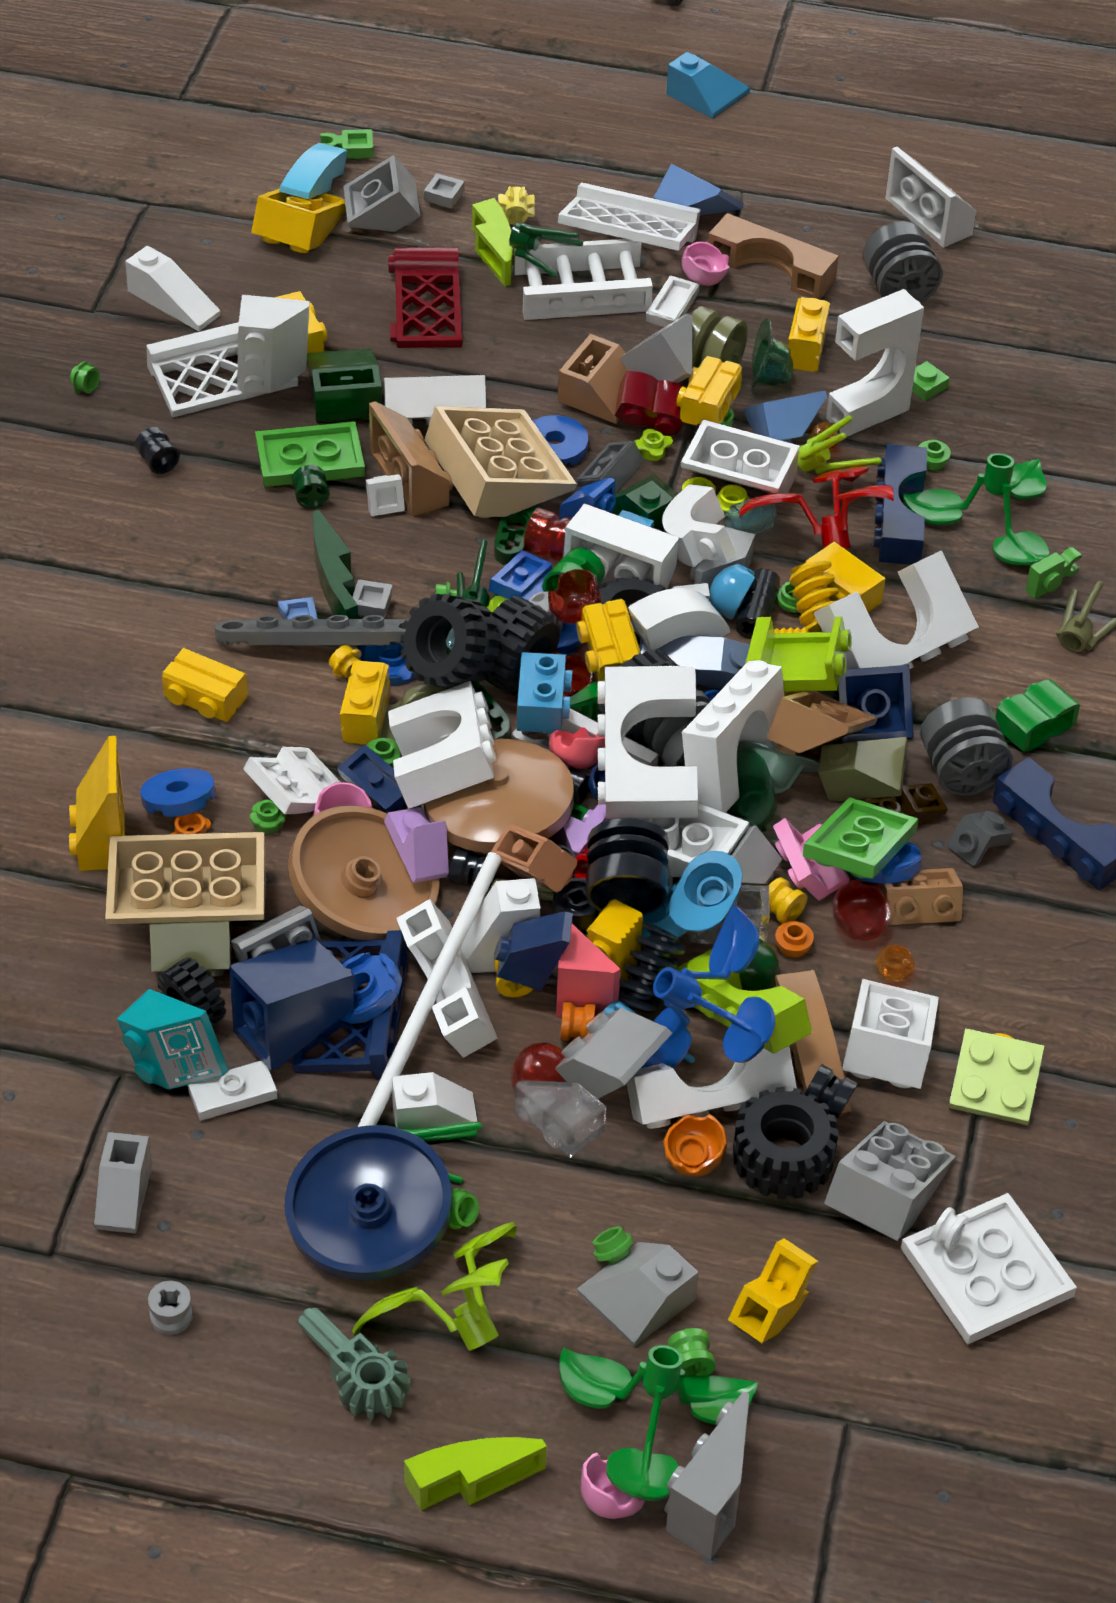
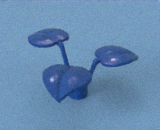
M732 905L722 925L710 955V972L690 971L686 968L679 972L671 967H666L656 976L653 992L655 996L665 1000L664 1005L668 1008L664 1009L654 1022L667 1027L672 1034L642 1067L645 1068L663 1063L674 1068L683 1060L691 1045L692 1036L686 1028L690 1023V1018L682 1009L693 1008L697 1004L732 1022L723 1039L724 1053L730 1060L737 1063L748 1062L756 1057L763 1050L764 1044L769 1041L775 1027V1014L772 1006L766 1000L755 996L746 998L735 1016L701 998L702 989L697 980H695H727L730 977L731 971L741 973L751 963L759 945V933L755 924L739 907Z

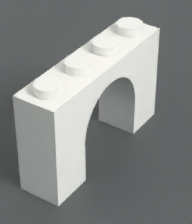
M904 289L838 316L835 342L855 361L885 349L881 360L867 376L829 393L826 419L834 425L848 415L853 417L850 423L838 430L841 433H845L846 437L904 413L910 408L924 307Z
M942 550L898 571L915 607L917 616L915 634L907 645L891 642L878 632L858 591L814 612L823 632H831L834 618L841 616L843 617L845 630L851 631L852 647L851 651L845 653L846 669L909 665V669L914 667L911 662L912 660L920 657L921 661L925 662L941 654L940 646L948 643L949 648H953L969 640L967 633L979 626Z
M748 661L682 731L685 766H697L698 803L726 813L739 799L737 747L739 739L740 741L757 742L777 750L775 748L776 743L766 739L780 701L784 697L781 666L770 665L764 661ZM740 749L739 755L745 756V753Z
M695 666L605 667V681H598V704H605V714H598V737H605V748H598V771H605V782H598V805L606 804V819L698 818L697 766H648L632 758L622 744L626 733L635 724L645 719L654 717H696Z
M471 681L388 711L390 729L402 754L401 758L393 760L394 775L408 809L494 778L492 763L497 762V757L492 746L494 745V740L490 731L492 728L491 722L487 714L489 709L482 691L475 693Z

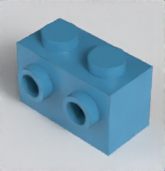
M522 652L517 703V731L553 733L555 730H561L562 718L569 719L570 697L564 696V692H571L572 670H565L566 655Z

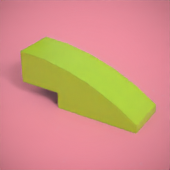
M495 198L473 204L472 231L475 233V251L505 287L511 285L513 247L509 245L511 229L507 217Z
M522 1437L484 1438L446 1445L404 1460V1483L420 1511L459 1492L469 1506L546 1469L547 1445L543 1439Z

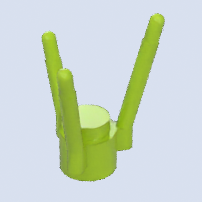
M848 415L819 435L808 439L806 444L799 447L798 466L804 472L815 470L819 475L831 470L881 464L882 459L878 457L834 463L826 462L830 459L829 447L844 440L846 434L841 433L826 441L823 440L850 423L853 417Z

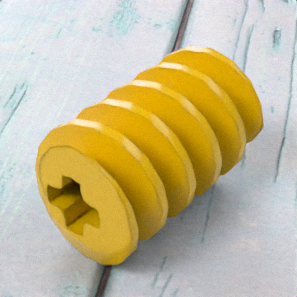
M829 561L807 562L790 570V574H792L789 578L790 585L795 587L793 597L799 600L796 603V609L799 613H802L799 621L802 626L808 629L809 633L823 632L814 612L836 602L830 601V598L838 594V588H827L826 586L835 580V576L823 574L824 571L832 566Z

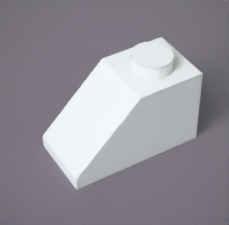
M433 1072L392 1077V1101L396 1128L417 1130L477 1122L473 1092Z

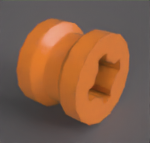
M572 1002L563 1003L560 1041L569 1042L572 1038L577 1037L583 1039L589 1033L586 1026L595 1017V1004L575 1007Z

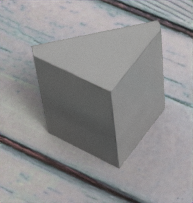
M686 314L647 337L620 357L627 370L646 373L657 380H666L674 383H679L692 375V315Z

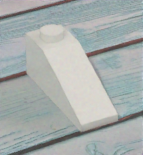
M146 246L125 261L128 292L197 331H201L221 316V310L171 258Z

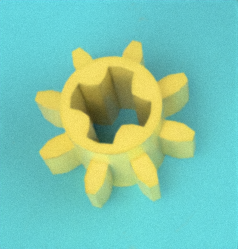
M509 186L505 195H498V204L503 209L509 225H515L517 222L524 223L528 217L535 216V196L528 195L525 187Z

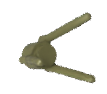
M1102 581L1096 583L1080 614L1073 618L1072 615L1078 590L1072 589L1062 625L1056 634L1061 645L1071 652H1081L1084 648L1091 651L1097 641L1116 627L1115 617L1093 635V623L1087 618L1103 586Z

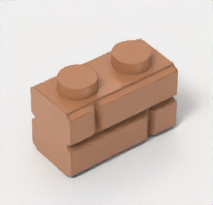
M513 824L505 828L491 852L501 856L502 865L507 866L509 870L524 879L535 878L536 884L556 893L561 891L570 882L573 871L577 866V859L562 850L561 847L550 839Z

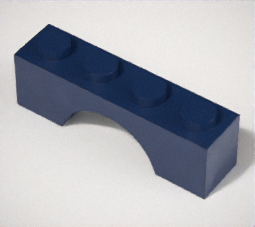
M887 444L885 458H881L882 463L877 464V478H883V481L877 480V485L893 486L894 501L875 497L876 501H882V503H876L874 524H880V527H875L873 547L879 548V562L912 565L921 560L925 517L910 511L903 505V493L914 494L923 492L927 467V448Z
M1029 757L998 776L992 802L1001 812L1009 815L1029 835L1039 840L1055 857L1063 860L1083 880L1088 881L1096 889L1101 890L1116 879V828L1112 824L1085 825L1073 822L1061 815L1051 802L1055 778Z

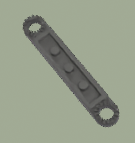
M264 615L257 619L221 621L215 625L216 642H219V644L224 643V645L228 643L234 645V642L237 645L240 642H248V645H390L391 642L400 643L401 635H404L406 630L403 627L404 621L410 619H384L380 615H369L363 619H349L345 615H334L327 619H313L309 615H299L292 619H278L274 615Z

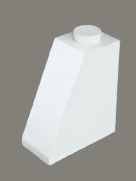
M535 878L496 881L482 901L461 946L471 973L494 972V952L500 937L506 938L515 923L540 917V904Z

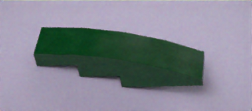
M320 510L313 511L314 554L321 588L333 615H345L349 619H358V604L352 598L355 586L354 577L351 574V552Z

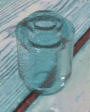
M750 500L731 505L729 510L724 511L725 517L723 521L725 527L752 534L773 528L774 520L777 519L773 503L752 508L741 518L739 517V510Z

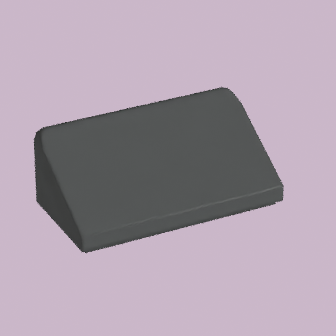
M635 441L608 443L575 481L577 486L584 487L611 477L615 480L616 494L643 464V457Z

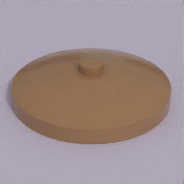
M493 739L494 745L492 746L497 757V762L492 763L494 778L423 803L424 812L429 823L445 821L448 842L467 850L483 853L491 852L505 828L510 824L547 839L550 838L567 822L574 805V785L571 773L564 762L554 753L539 745L525 741Z
M351 805L324 810L310 818L303 825L289 853V877L295 894L303 906L309 908L313 917L329 929L356 940L386 939L387 931L401 930L396 919L397 917L429 899L435 904L439 893V878L413 883L384 823L387 813L369 807Z

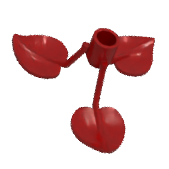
M854 467L845 471H831L813 478V483L832 480L834 515L821 517L822 524H818L803 496L794 493L769 494L754 498L740 508L739 517L741 518L750 509L762 505L779 502L798 503L810 521L814 535L821 534L823 549L833 542L847 549L851 547L847 522L849 503L860 496L880 497L894 501L893 486L874 485L839 494V482L841 479L853 483L859 476L867 473L869 469L868 467ZM840 499H842V512H840Z

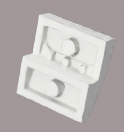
M283 746L276 758L249 757L243 768L284 814H300L314 811L319 793L325 787L335 782H340L309 748Z

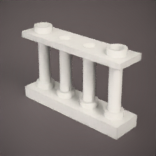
M629 239L585 241L583 246L563 243L539 245L536 251L531 250L529 253L556 272H559L561 284L542 285L540 274L546 272L524 258L518 256L514 258L515 275H527L530 285L523 287L524 320L647 312L652 304L653 286L651 278L637 279L635 267H640L641 242ZM622 268L624 280L606 281L603 269ZM572 271H591L593 282L574 283Z

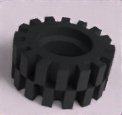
M187 957L160 973L157 978L159 980L157 984L158 988L162 990L161 994L205 1010L211 1025L225 1017L226 1008L224 1005L226 1004L225 1000L219 996L221 991L219 987L214 986L213 982L215 980L213 977L207 976V970L203 966L199 967L198 961Z

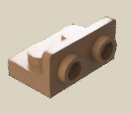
M954 868L920 870L913 878L902 882L878 883L886 901L885 920L888 925L955 922L962 919L963 885Z

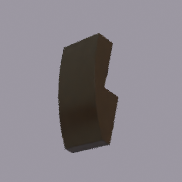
M933 783L902 786L901 796L863 800V802L919 819L918 826L945 815L948 810Z

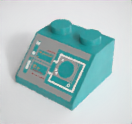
M148 989L117 1018L123 1034L122 1041L129 1049L135 1063L134 1070L139 1078L148 1084L154 1083L166 1089H173L224 1076L229 1071L205 1010Z

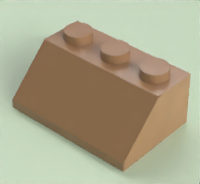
M376 401L369 403L370 454L384 475H400L403 485L404 506L410 515L414 517L449 506V491L453 488L451 477L446 470L443 471L439 466L435 452L432 449L428 450L424 444L420 430L414 429L407 417Z
M804 691L782 697L766 739L775 742L777 750L795 756L797 752L802 753L822 745H827L875 725L877 717L817 691Z

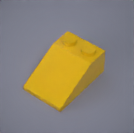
M280 189L262 194L257 199L251 233L260 235L261 240L271 244L282 242L289 244L290 249L293 251L308 253L309 250L321 246L346 212L345 199L327 193L306 199L279 192Z
M108 736L76 789V805L69 806L70 826L76 827V833H69L70 856H77L79 871L108 870L110 836H125V808L116 736Z

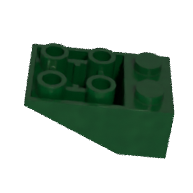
M371 348L307 353V366L316 422L369 418V403L376 401L382 404V384L379 367Z

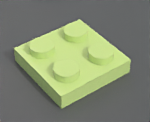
M965 1028L948 1108L1028 1126L1044 1045Z

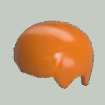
M689 1114L684 1116L678 1123L673 1124L668 1129L663 1140L666 1161L682 1175L698 1177L710 1173L719 1167L726 1153L727 1139L725 1128L710 1114L706 1117H694Z

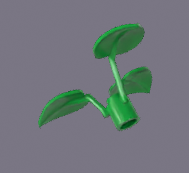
M994 453L987 457L985 474H978L977 482L963 502L956 493L945 489H929L914 494L903 493V501L907 508L918 515L924 516L925 522L947 525L959 522L962 519L961 510L968 509L980 487L984 484L987 492L990 494H1003L1005 532L1007 536H1001L994 540L992 550L996 557L1010 564L1033 565L1049 556V548L1040 536L1030 531L1014 534L1011 525L1010 494L1019 499H1032L1040 497L1046 492L1047 481L1042 472L1039 458L1014 465V459L1007 454Z
M667 1345L652 1347L649 1350L647 1362L640 1363L638 1372L633 1378L629 1370L618 1362L603 1357L578 1354L565 1347L561 1351L559 1360V1376L563 1388L573 1400L582 1405L600 1409L608 1408L614 1403L616 1397L622 1400L627 1399L641 1380L646 1393L654 1398L644 1452L634 1448H621L611 1453L606 1464L607 1477L616 1488L629 1496L639 1497L646 1501H660L670 1496L667 1484L673 1472L679 1467L671 1456L652 1454L662 1399L668 1398L677 1389L680 1403L684 1405L690 1404V1411L695 1418L716 1425L717 1417L727 1402L734 1404L743 1391L749 1393V1408L757 1391L758 1382L711 1375H692L684 1378L685 1371L681 1369L683 1363L682 1354L674 1347Z

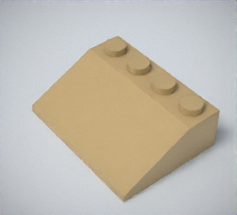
M435 406L425 442L430 450L432 449L435 452L437 460L444 471L446 470L449 473L452 483L474 516L480 518L506 517L575 490L577 483L525 410Z
M264 832L110 836L106 925L264 920L266 899Z

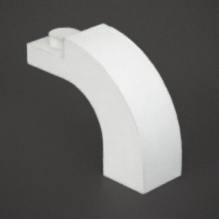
M689 484L670 502L663 514L662 524L665 532L679 538L677 558L688 566L695 567L703 559L728 563L736 556L725 526L716 525L725 515L713 487Z
M673 588L651 594L628 607L633 629L646 646L653 651L683 636L723 637L730 633L726 621L708 599L700 592L692 589Z

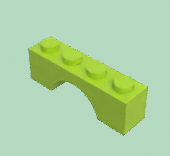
M712 949L680 965L676 970L681 972L683 968H686L690 971L710 972L709 959ZM732 971L727 980L695 979L702 989L701 998L735 1016L746 998L755 996L766 1000L773 1008L775 1027L769 1041L764 1044V1049L773 1054L812 1033L805 998L783 986L759 991L742 990L739 973ZM698 1004L694 1007L705 1013L707 1017L715 1019L728 1028L732 1024L729 1020Z

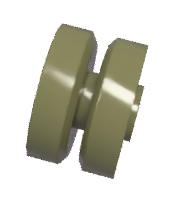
M699 306L691 314L692 369L693 367L699 368L707 356L721 359L723 363L729 361L740 364L748 338L746 322L731 316H726L722 319L718 311L704 306Z

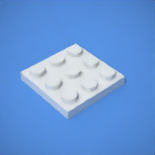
M1009 1193L956 1215L958 1217L965 1215L969 1220L962 1237L952 1250L946 1249L945 1243L942 1240L938 1242L931 1240L935 1225L902 1239V1251L967 1345L1075 1296L1076 1285Z

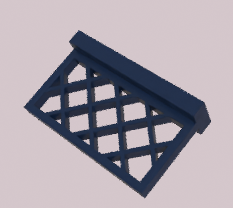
M401 930L387 931L386 939L321 941L325 949H329L333 954H339L342 957L339 961L341 964L361 953L386 954L398 967L402 982L399 994L392 1005L379 1016L370 1019L357 1030L349 1023L338 1020L295 1054L293 1060L295 1073L373 1071L375 1079H381L397 1044L409 961L408 948ZM342 1027L350 1035L334 1046L326 1038ZM319 1043L328 1051L318 1059H305L306 1053ZM356 1043H360L365 1048L364 1058H347L343 1055L344 1052Z

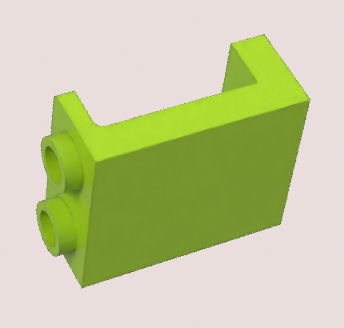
M842 616L834 618L831 632L775 633L771 617H757L746 663L748 661H764L770 665L781 666L784 692L837 691L840 676L846 674L845 653L851 651V631L845 630Z

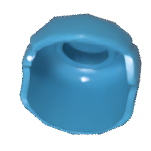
M740 564L725 567L715 576L711 584L710 602L720 614L732 620L754 581L755 573Z

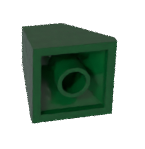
M653 473L614 495L616 501L613 514L618 516L622 510L654 520L653 529L665 532L662 524L663 514L678 493Z

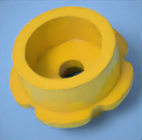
M343 645L338 648L329 659V666L333 669V674L338 678L342 676L349 678L353 662L361 661L362 653L359 649H353L350 645Z

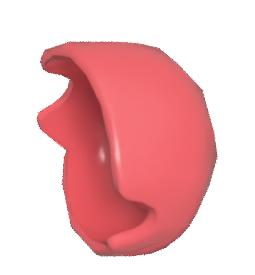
M585 727L580 728L574 734L555 730L549 739L550 752L559 757L566 766L576 769H587L598 763V748H605V737H598L597 733L593 738L589 736Z

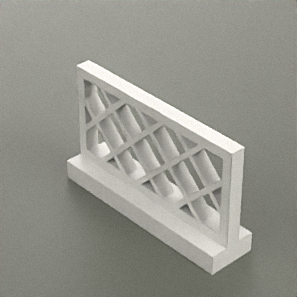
M581 182L578 185L577 196L559 213L558 223L679 251L686 242L693 243L696 240L701 209Z
M239 322L147 345L148 370L151 376H155L172 417L267 394L237 390L238 364L225 360L226 357L238 355ZM206 362L214 364L208 373L194 368L195 365ZM220 367L234 372L230 381L215 376ZM174 370L182 372L177 381L163 375V373ZM188 375L203 380L198 389L184 384ZM295 377L275 391L298 386V378ZM209 383L224 388L223 392L217 395L204 391ZM178 391L193 396L191 401L176 404L174 400Z

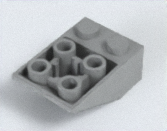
M883 1121L838 1163L824 1204L898 1241L913 1226L952 1166L956 1156L945 1151V1148L939 1143L925 1141L909 1133L908 1129L900 1124Z
M746 1391L742 1392L734 1404L727 1402L717 1417L716 1428L710 1436L704 1433L699 1438L691 1454L693 1458L685 1468L679 1466L673 1472L667 1484L670 1496L664 1508V1511L668 1513L666 1532L709 1560L712 1559L735 1528L749 1404V1393Z

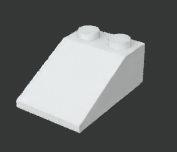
M698 803V818H637L655 823L667 832L669 839L668 865L672 877H682L690 861L702 853L723 851L730 855L749 828V822Z
M862 979L842 1069L849 1071L858 1078L870 1079L873 1077L889 1081L892 1085L899 1088L915 1087L921 1089L932 1044L939 997Z

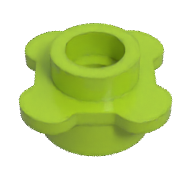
M646 429L643 431V436L635 440V443L643 459L658 461L665 456L666 448L672 446L673 439L670 436H663L662 433L654 429Z

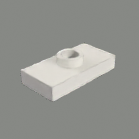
M262 1061L230 1069L224 1076L188 1085V1091L200 1121L277 1099V1089L268 1067Z

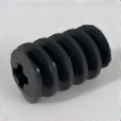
M643 922L642 926L650 933V936H637L636 940L644 949L643 951H630L629 954L637 961V964H624L623 969L631 977L630 980L620 979L619 985L624 989V993H619L618 1000L634 1008L654 1012L658 1011L659 1003L653 998L657 997L653 992L655 978L666 967L677 968L679 961L672 954H684L686 948L676 935L656 925Z

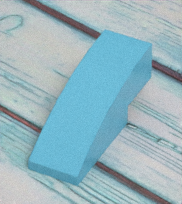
M322 143L312 146L292 166L281 183L279 192L310 199L330 191L332 179L344 174L347 150Z

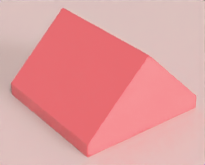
M572 924L570 943L558 964L556 1017L562 1018L564 1002H572L575 1007L595 1004L596 1017L610 1003L619 999L620 968Z

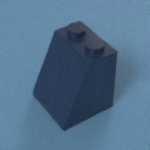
M314 937L309 941L304 940L295 943V945H289L229 966L233 1032L270 1071L279 1068L354 1008L353 991L356 990L354 974L349 968H345L334 957L333 953L329 949H325Z

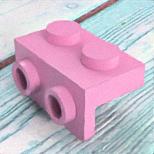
M784 818L773 825L779 838L775 845L783 859L787 862L789 861L792 866L788 873L794 884L799 889L805 887L818 901L847 884L850 879L846 870L833 866H822L815 860L802 857L804 843L822 825L818 824L804 834H801Z

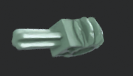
M307 1308L303 1311L298 1319V1325L330 1357L331 1377L336 1381L339 1388V1400L342 1402V1405H350V1412H352L354 1417L365 1411L370 1421L375 1417V1413L379 1412L389 1418L392 1413V1407L403 1408L405 1394H408L411 1388L410 1378H408V1366L405 1360H397V1354L393 1349L381 1354L377 1344L373 1346L361 1333L349 1340L318 1308ZM371 1381H378V1382H380V1383H377V1384H368V1382H371Z

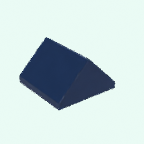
M909 665L846 669V674L840 676L837 691H833V699L877 717V721L871 727L840 739L841 743L914 737Z

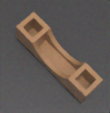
M728 213L709 232L708 243L717 247L722 255L726 254L729 256L728 266L735 269L749 263L773 265L788 275L791 281L790 290L798 294L820 300L836 281L839 258L836 254Z

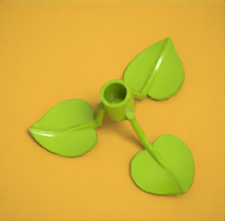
M506 1223L489 1232L482 1233L468 1241L453 1254L455 1259L465 1255L469 1275L456 1280L441 1292L442 1296H445L457 1290L463 1289L467 1302L453 1309L456 1315L454 1319L423 1290H418L417 1287L385 1297L370 1307L355 1324L352 1330L354 1337L371 1318L390 1311L403 1303L422 1301L446 1323L450 1333L458 1329L468 1351L496 1338L499 1334L488 1314L489 1311L484 1303L480 1286H500L502 1272L509 1262L505 1258L486 1264L476 1270L474 1258L482 1247L499 1238H515L517 1232L516 1223Z

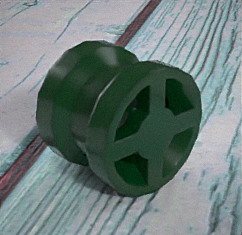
M304 465L293 473L292 484L295 489L296 501L304 508H317L327 502L330 493L329 487L326 484L325 472L322 468L316 465Z

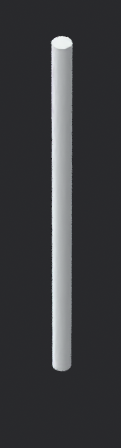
M493 852L487 854L358 1127L377 1125L392 1093V1077L400 1076L502 861L501 856Z

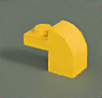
M785 1238L777 1241L760 1277L744 1285L728 1320L761 1343L776 1336L795 1316L806 1299L809 1291L805 1288L818 1260Z

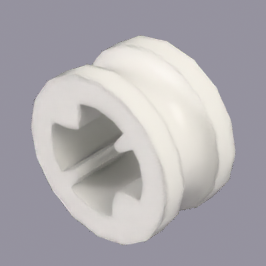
M948 1207L938 1219L933 1229L931 1240L934 1242L942 1240L945 1243V1248L952 1250L967 1227L968 1217L965 1215L958 1217L955 1215V1209Z

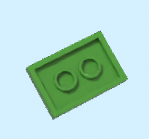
M356 422L255 431L264 487L292 484L293 473L304 465H316L322 468L325 472L326 481L365 477V465Z
M849 797L804 843L802 857L815 860L822 866H833L849 871L856 877L873 879L917 832L919 819Z

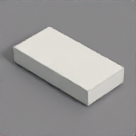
M669 276L646 312V322L666 327L684 316L699 294L700 284Z

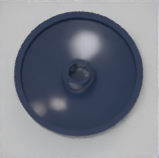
M369 1125L335 1133L309 1150L297 1164L289 1179L284 1207L292 1239L298 1250L309 1262L320 1270L339 1278L371 1281L392 1277L405 1272L424 1260L436 1248L443 1238L451 1219L453 1196L446 1167L431 1146L407 1131L389 1126Z

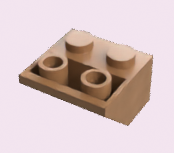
M589 334L559 370L558 402L616 424L619 421L614 416L619 386L626 371H628L620 357L626 354L622 347L614 342Z

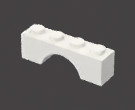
M430 899L396 918L408 948L420 964L427 979L452 930L450 921ZM460 948L436 998L437 1004L433 1005L432 1009L444 1038L464 1058L498 1038Z
M789 1046L775 1054L763 1048L752 1060L745 1063L735 1062L732 1069L723 1079L709 1086H688L679 1078L673 1068L663 1063L640 1068L627 1082L633 1119L643 1125L646 1124L647 1128L650 1129L670 1125L671 1118L688 1114L694 1117H706L709 1114L708 1110L723 1107L724 1111L739 1110L741 1107L746 1108V1101L752 1096L759 1099V1092L767 1089L770 1093H773L776 1087H785V1091L789 1092L793 1091V1088H797Z

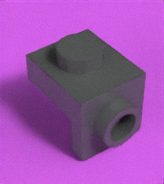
M985 811L963 815L950 838L948 847L974 866L980 864L988 848L1008 845L1014 832L1005 826L1004 819L994 812Z

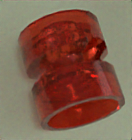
M539 507L535 509L525 530V550L543 556L550 552L552 559L561 561L564 556L565 529L572 518L565 516L560 520L554 512Z

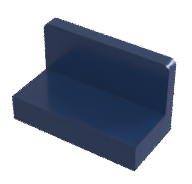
M364 744L337 767L340 776L348 783L362 788L371 800V803L382 812L388 814L389 812L397 811L404 804L407 806L395 779L394 768L367 745Z

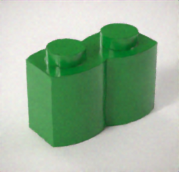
M1047 679L1031 684L1024 694H1017L1003 699L997 706L995 718L1002 734L1023 752L1037 748L1049 737L1058 736L1075 725L1080 704L1055 682Z

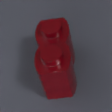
M626 371L620 382L614 416L629 425H647L663 435L678 434L684 422L680 419L681 407L677 406V397L680 389L685 386L666 380H657L646 373Z

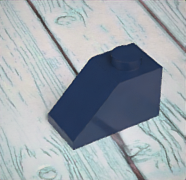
M564 911L515 923L506 938L500 937L496 945L494 959L499 961L497 977L541 991L570 943L573 913Z

